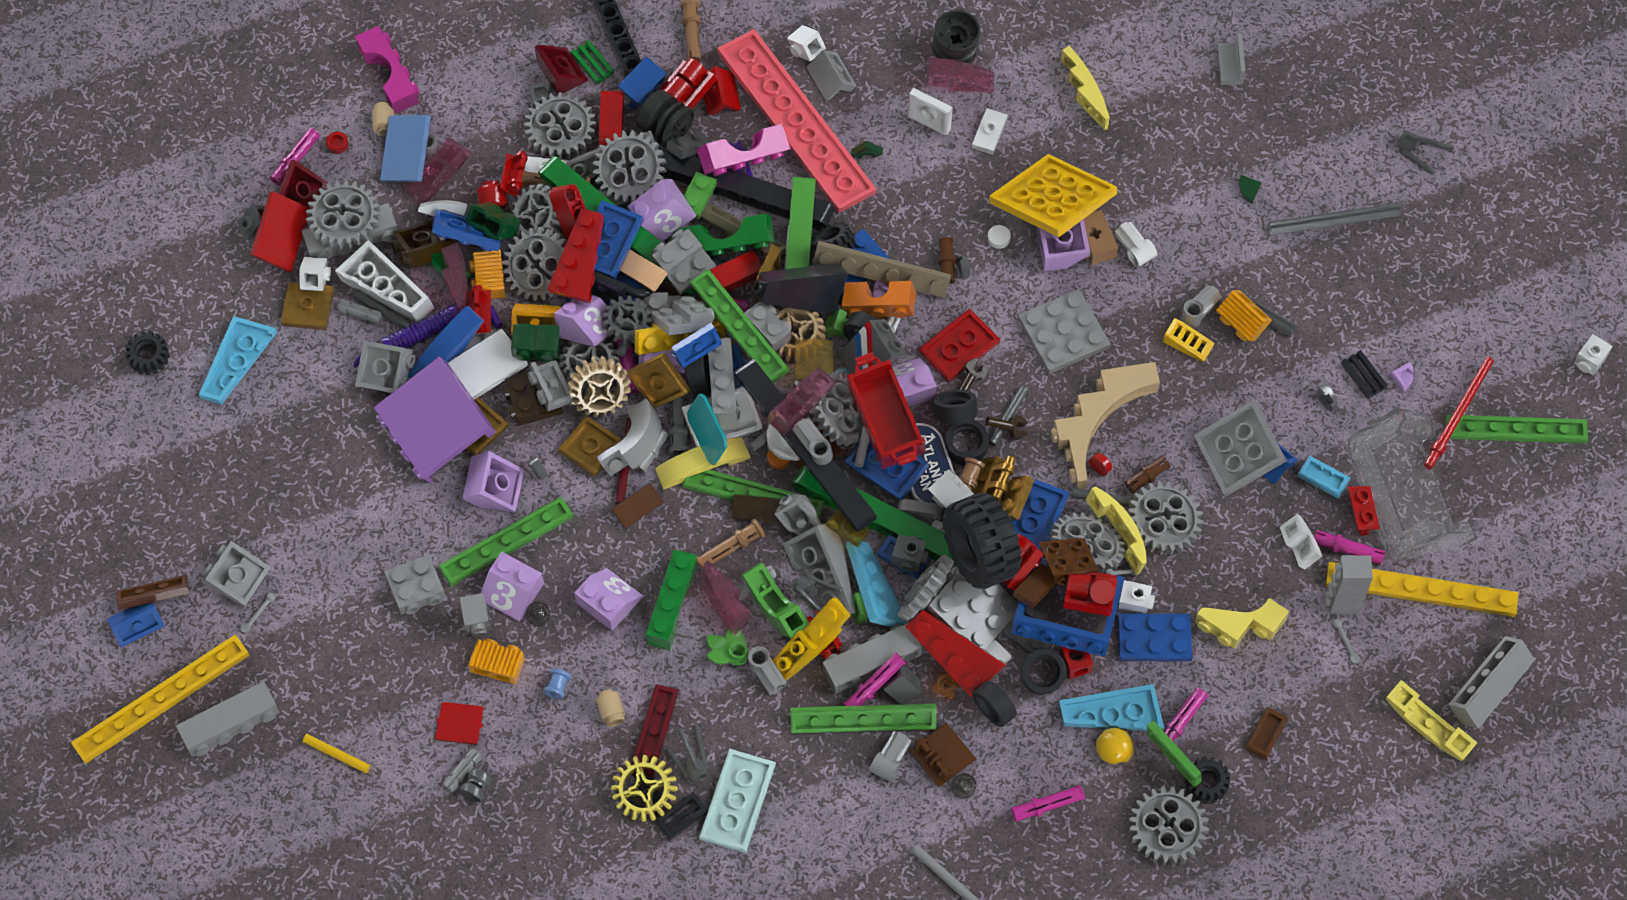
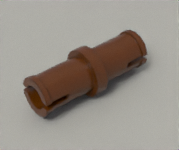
M942 237L939 239L940 257L938 258V264L941 265V272L951 274L949 284H953L956 281L954 271L956 257L953 255V238Z
M1163 455L1159 456L1158 459L1148 466H1142L1137 474L1124 481L1127 488L1130 487L1129 491L1134 494L1148 482H1154L1155 477L1171 467L1169 461L1162 464L1166 458Z

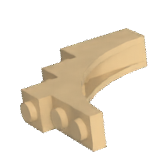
M1155 362L1101 370L1099 379H1096L1098 392L1078 395L1077 404L1073 405L1075 417L1055 420L1054 429H1051L1052 442H1057L1058 450L1064 449L1066 462H1070L1072 468L1069 469L1070 482L1075 483L1077 489H1086V453L1092 437L1103 421L1123 404L1140 396L1158 392L1160 381Z

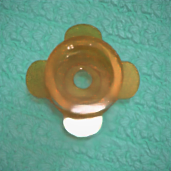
M940 673L937 683L932 687V691L934 694H941L945 696V699L951 700L954 698L956 688H959L960 685L950 675Z

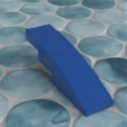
M466 306L426 349L408 373V377L410 379L439 356L446 362H450L455 356L461 355L484 320L469 306Z

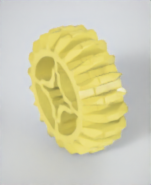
M643 755L642 763H640L638 757L634 756V765L631 766L630 762L626 760L624 763L628 769L626 771L621 767L617 769L622 774L621 778L613 776V780L619 782V785H613L611 789L619 791V793L614 794L612 798L613 800L621 799L616 807L621 809L626 806L623 811L625 816L633 811V820H636L638 815L641 814V821L646 822L647 814H650L651 820L654 821L656 820L654 812L658 811L661 816H664L665 813L661 808L663 806L669 810L672 808L667 803V800H676V797L671 795L670 791H678V787L670 786V783H674L677 779L675 776L667 777L673 770L667 768L663 771L666 765L664 761H661L658 766L656 765L657 757L653 756L651 762L648 763V756ZM643 769H651L658 772L662 779L647 780ZM636 772L637 781L635 785L625 790L628 778ZM642 780L647 786H651L650 790L648 789L647 797L642 791L638 790L641 787ZM664 786L661 799L653 805V793ZM631 796L642 797L646 808L633 806L627 798Z

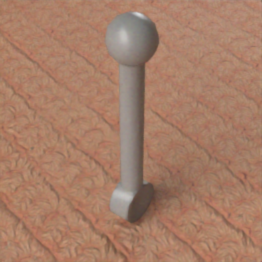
M1107 569L1105 571V574L1111 575L1132 574L1136 577L1138 576L1132 569L1116 571Z
M268 593L265 602L248 623L241 625L242 633H249L251 625L267 605L275 600L273 593Z
M1335 619L1333 626L1338 629L1351 656L1350 662L1357 664L1360 661V657L1354 653L1342 628V621Z

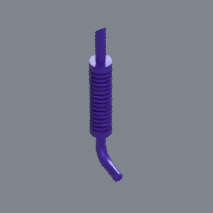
M468 303L457 309L452 304L446 307L447 310L445 308L442 309L443 312L441 310L438 313L435 312L434 315L431 314L430 317L423 318L422 322L419 320L418 324L414 322V325L410 324V327L406 326V329L402 328L401 331L394 332L393 336L389 334V337L381 338V342L385 345L405 347L406 349L408 345L412 347V344L416 345V342H421L420 340L424 341L425 338L428 339L433 334L437 335V332L441 333V330L443 331L468 306ZM491 305V322L495 329L502 327L503 323ZM361 355L356 357L354 368L359 366Z

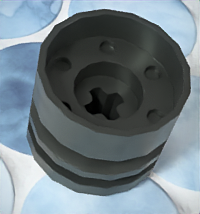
M950 10L943 13L937 19L932 41V52L937 61L950 68H961L970 64L975 59L981 34L980 24L977 19L969 12L963 10Z
M658 90L648 98L641 108L636 120V127L643 133L651 131L653 136H655L656 142L662 143L663 146L667 147L668 141L684 137L688 133L694 120L695 112L682 102L676 103V99L666 91Z

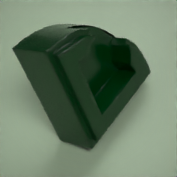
M864 141L851 149V156L862 159V155H873V158L883 155V147Z
M1240 175L1238 187L1247 202L1253 204L1261 187V182Z

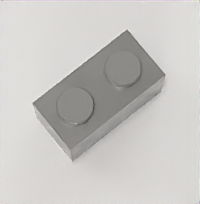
M484 593L460 597L467 634H472L473 637L486 635V631L491 630Z

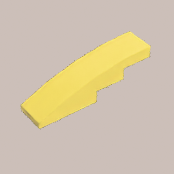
M1068 46L1062 50L1061 62L1070 70L1068 81L1077 89L1076 101L1106 130L1110 117L1104 98L1084 62Z

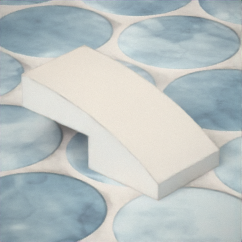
M450 200L429 201L421 203L418 212L434 216L436 209H443L464 216L467 204Z
M1296 514L1280 526L1285 543L1293 549L1299 567L1306 569L1322 557L1316 540L1300 515Z

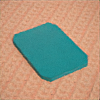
M698 394L687 412L688 422L707 461L712 465H716L728 447L727 439L707 397L703 394Z

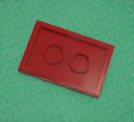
M274 191L269 192L250 256L286 272H292L303 236L302 230H305L308 216L306 210L310 208Z
M969 308L918 348V352L950 382L965 370L963 366L967 361L974 358L980 359L1000 343V338Z

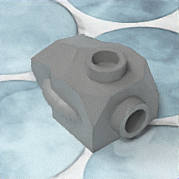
M786 495L780 500V505L775 512L776 517L787 530L797 535L816 525L822 524L816 515L814 506L805 495Z

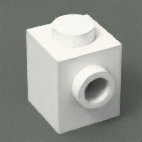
M804 25L787 37L791 53L795 57H800L810 62L822 50L826 49L819 32Z
M304 257L300 266V289L323 291L326 281H330L331 267H327V258Z
M1592 334L1578 353L1574 364L1582 372L1590 373L1594 376L1608 357L1613 346Z
M1124 580L1118 611L1146 614L1147 609H1152L1155 595H1151L1152 586Z

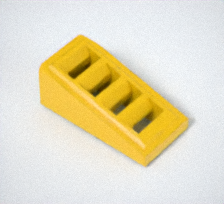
M1176 318L1172 321L1163 339V343L1203 363L1215 344ZM1176 331L1180 332L1177 337L1174 336ZM1184 335L1188 336L1185 342L1182 341ZM1194 339V340H1196V343H1195V345H1194L1193 348H1192V347L1189 346V345L1191 344L1192 340ZM1202 343L1205 346L1200 353L1197 350Z

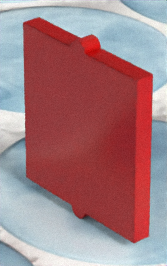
M442 702L439 718L436 719L438 726L435 740L478 745L480 729L483 728L481 722L484 706Z

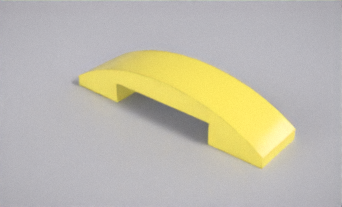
M743 438L727 439L728 447L716 465H712L707 461L701 446L662 463L655 468L663 490L683 483L687 477L728 463L731 466L750 459Z
M1097 487L1091 488L1085 500L1098 518L1106 515L1114 528L1117 529L1118 534L1122 535V540L1128 547L1124 558L1136 575L1140 574L1146 564V551L1136 524L1127 511L1114 498Z
M1401 680L1386 697L1389 704L1421 735L1447 754L1463 761L1477 742L1459 727L1455 729L1419 700L1420 695Z

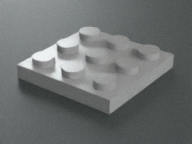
M1080 289L1018 315L1020 324L1048 374L1109 349L1111 346Z
M1254 400L1194 435L1225 496L1232 494L1287 461L1257 402Z
M957 571L925 608L933 616L950 626L951 629L967 637L980 648L986 649L1015 616L1018 602L1001 585L997 584L987 589L975 588L967 583L965 577L961 576L959 571Z

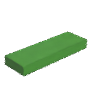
M1154 720L1147 725V736L1192 786L1195 787L1201 783V772Z

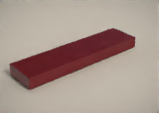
M655 685L634 756L638 757L640 763H642L643 755H647L648 763L655 756L657 757L656 765H658L679 695L678 689ZM643 769L646 779L653 780L655 771Z

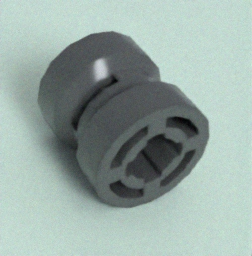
M471 769L468 774L469 779L467 783L462 785L460 792L469 799L481 802L485 796V789L490 787L493 779L480 770Z

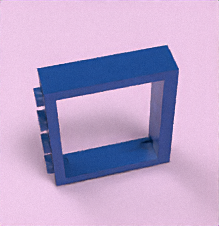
M1042 557L1040 564L1042 563L1048 567L1046 559ZM1033 568V569L1029 572V574L1027 575V577H1028L1036 568ZM1116 575L1117 585L1111 617L1107 616L1103 635L1024 616L1026 605L1021 601L1018 603L1011 634L1105 657L1125 577Z

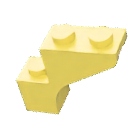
M1269 598L1262 607L1247 613L1205 607L1197 613L1195 622L1203 632H1210L1215 635L1222 645L1231 646L1235 649L1250 628L1253 629V632L1262 639L1267 638L1271 641L1286 621L1289 611Z

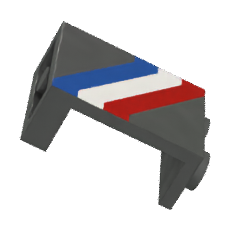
M885 319L869 320L838 354L850 374L855 373V358L871 352L881 362L903 359L907 356L902 348V344L897 340ZM873 361L871 363L860 366L859 369L862 370L877 363L876 361Z

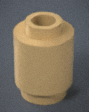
M376 103L372 110L373 131L379 136L385 137L387 135L389 116H394V109L390 103Z
M612 689L600 692L599 697L596 698V703L602 722L606 723L607 727L622 724L625 721V711L619 693L613 692Z

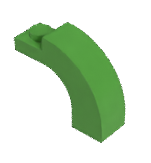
M762 562L741 575L750 589L751 596L757 606L781 634L791 638L798 631L808 626L809 622L799 605L791 603L782 594Z

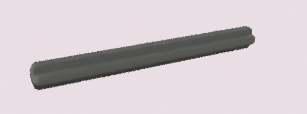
M1398 203L1271 221L1268 223L1269 234L1275 235L1397 217L1400 215L1401 209Z

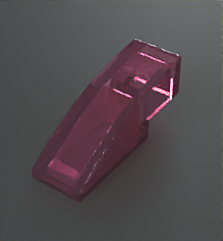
M929 58L928 86L950 87L949 91L994 93V72L965 62Z
M449 137L438 154L433 153L425 164L422 182H413L408 190L423 201L428 202L457 173L472 153Z
M457 242L441 249L443 260L447 266L441 272L444 283L460 313L468 306L469 282L463 254Z
M818 367L793 388L780 404L770 411L767 421L785 436L821 401L835 385L836 381Z
M707 560L702 570L704 588L715 612L735 635L748 625L751 611L739 601L741 590Z

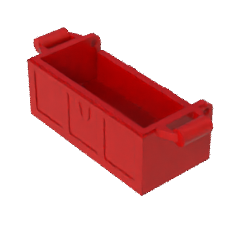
M873 352L855 358V373L847 375V385L881 468L885 469L895 464L902 466L917 460V456L926 453V443L920 434L913 413H911L904 392L894 373L891 360L881 362L874 356ZM873 361H876L877 363L862 370L859 369L860 366L871 363Z

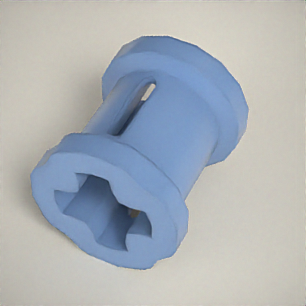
M553 668L550 671L551 678L548 686L544 688L543 692L549 697L563 699L565 695L563 691L567 681H570L571 675L564 670Z

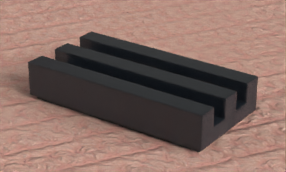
M1361 350L1356 355H1351L1349 359L1342 360L1341 365L1367 399L1387 389V383ZM1351 363L1354 364V366L1360 372L1362 377L1367 381V383L1373 389L1372 391L1369 390V388L1366 386V384L1363 382V380L1360 378L1357 372L1353 369V367L1350 365Z
M692 792L668 810L664 816L656 819L655 824L667 836V839L671 841L706 815L708 809L697 795ZM694 800V805H692L686 811L681 813L666 826L663 824L666 820H668L670 817H672L674 814H676L678 811H680L682 808H684L686 805H688L690 802ZM700 808L698 812H696L694 815H692L690 818H688L674 830H672L671 832L669 831L671 828H673L675 825H677L679 822H681L695 810Z

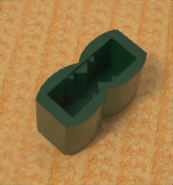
M492 202L470 205L466 221L473 228L483 230L488 237L494 240L513 238L517 235L520 221L516 216L503 212L498 205Z
M514 324L511 343L512 357H516V359L521 361L538 358L543 362L558 359L561 337L560 327L555 325Z

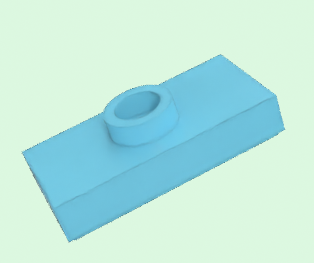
M1310 455L1297 476L1337 499L1340 498L1351 478Z

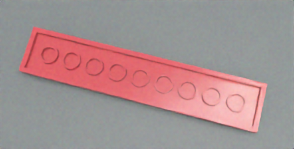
M755 29L717 48L718 55L772 126L783 125L790 150L810 177L816 178V185L838 214L876 194L875 186Z

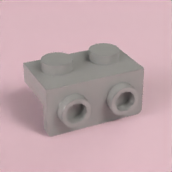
M556 360L537 366L536 362L530 363L529 381L531 385L536 386L538 400L541 405H545L547 411L572 403L571 400L574 397H570L568 394L569 387Z

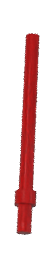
M1491 357L1485 358L1438 441H1434L1430 448L1431 453L1424 463L1426 469L1431 470L1437 459L1447 449L1446 444L1494 363Z

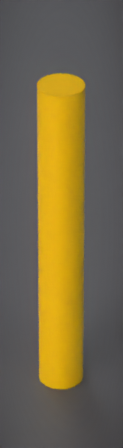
M306 734L303 738V743L364 773H367L370 769V764L309 734Z

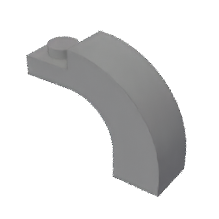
M647 398L627 410L631 419V428L626 437L597 456L599 462L610 476L628 465L632 470L639 466L652 453L660 439L661 421Z

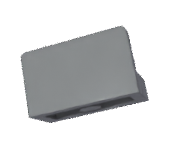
M1237 34L1236 43H1218L1217 45L1221 85L1243 84L1245 76L1242 34Z
M822 50L807 66L809 73L825 100H831L839 90L852 91L856 87L855 82L837 52Z

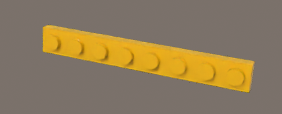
M1328 563L1325 587H1328V584L1331 583L1332 573H1335V565L1339 563ZM1372 569L1373 579L1367 591L1368 594L1515 617L1517 614L1519 592Z
M236 634L72 741L71 744L84 763L87 764L250 656Z

